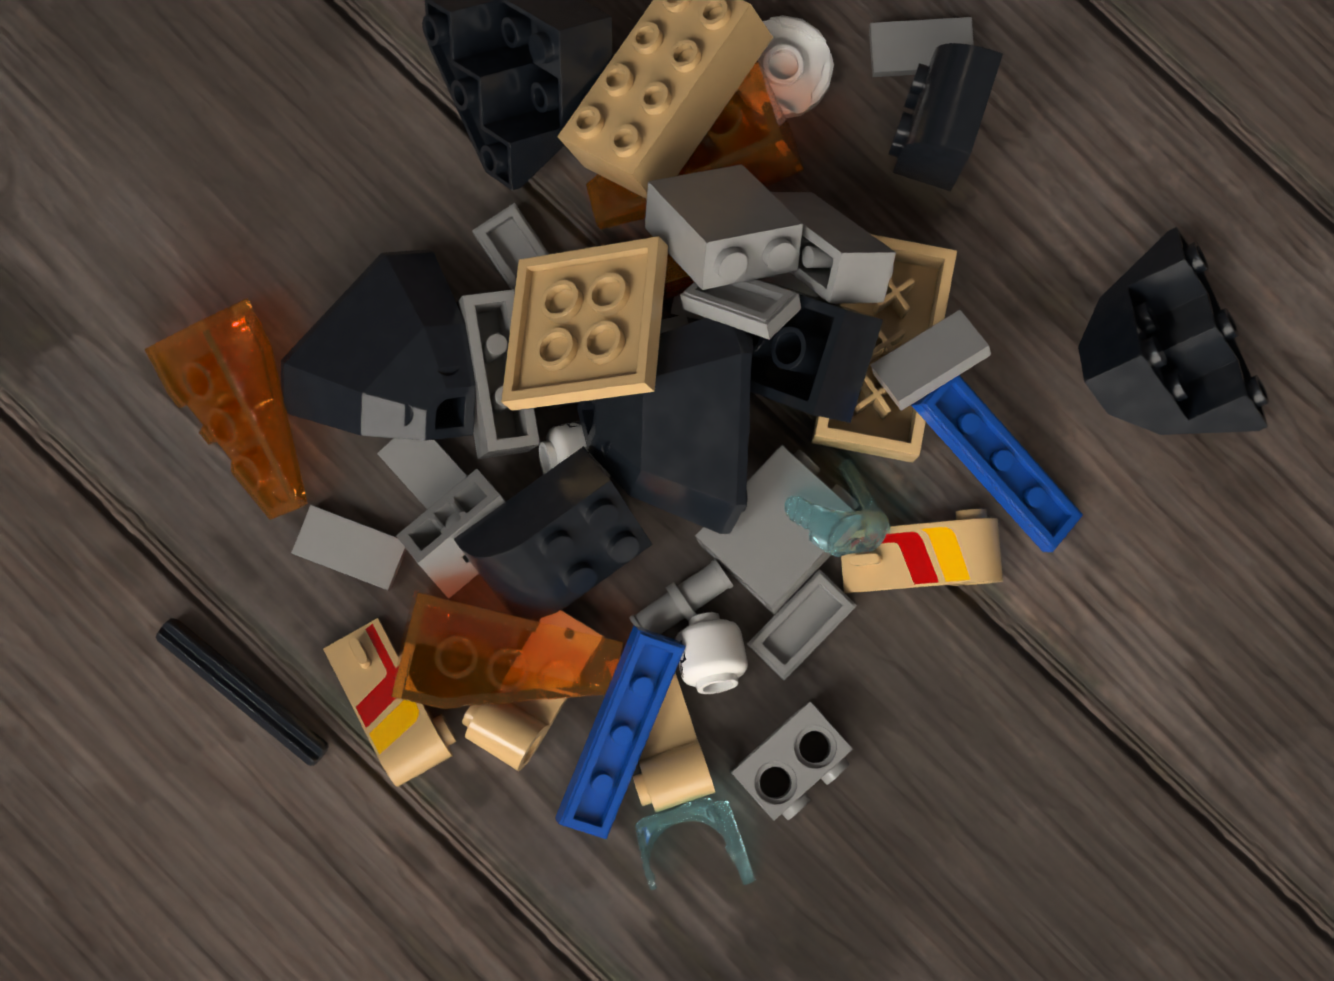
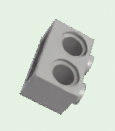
M806 702L736 765L730 773L772 820L777 819L781 814L787 820H790L810 802V797L805 793L820 779L828 785L850 765L844 757L853 749L811 702ZM811 731L821 733L828 743L827 754L818 762H808L802 757L799 750L802 737ZM770 767L784 769L789 777V787L779 797L766 796L760 787L761 775Z

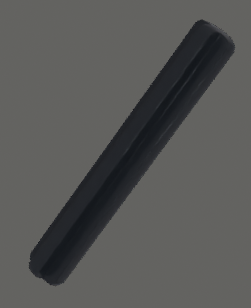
M170 618L156 634V639L159 643L303 762L314 766L325 755L329 745L324 739L181 621Z

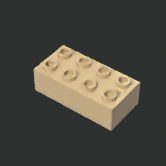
M653 0L557 137L585 168L647 199L648 181L675 177L679 174L773 39V36L753 6L743 0Z
M871 234L896 252L893 274L888 283L884 302L838 303V305L883 319L851 423L816 416L811 443L913 463L920 456L926 421L911 405L902 411L899 409L874 376L871 364L945 319L957 250Z

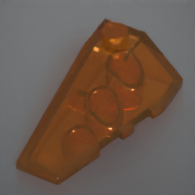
M758 60L677 176L742 164L767 187L804 170L790 125ZM599 174L586 183L596 225L600 229L646 218V198Z
M248 298L144 349L169 397L179 409L187 405L203 425L199 434L208 445L215 442L220 445L232 460L231 473L269 520L308 504L272 346Z
M414 590L401 641L391 697L441 709L461 708L462 706L506 704L538 699L550 700L605 695L618 665L623 642Z

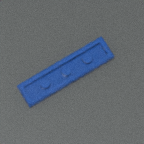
M960 375L911 405L1042 552H1053L1083 516L1081 511Z
M635 625L633 626L555 819L559 825L607 839L686 647L678 640Z

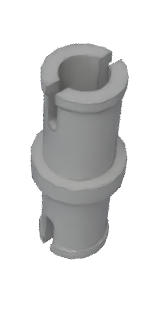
M714 559L709 565L678 586L673 582L665 587L668 591L666 594L637 614L631 615L629 619L635 626L662 634L684 618L689 622L693 616L697 615L695 613L696 610L734 585L717 560Z

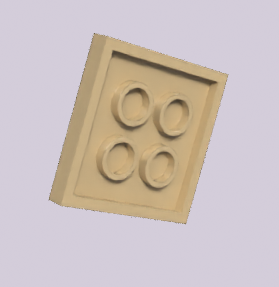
M657 236L520 259L518 262L501 402L514 411L654 392L668 245Z

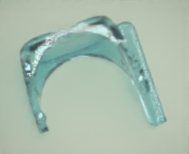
M845 459L840 464L839 469L850 487V490L847 492L859 504L854 510L855 512L826 508L798 495L787 498L784 510L786 516L790 518L789 520L803 526L804 529L810 530L809 541L835 557L874 551L880 546L886 534L890 533L891 530L888 517L876 503L851 459Z
M711 798L697 799L685 803L674 810L645 817L635 824L639 851L642 854L640 856L644 863L642 866L650 890L657 888L655 874L652 872L650 864L651 851L655 841L670 826L686 821L701 822L715 829L722 836L726 844V851L730 855L732 862L735 861L743 885L752 883L755 880L730 804L726 800L713 802Z

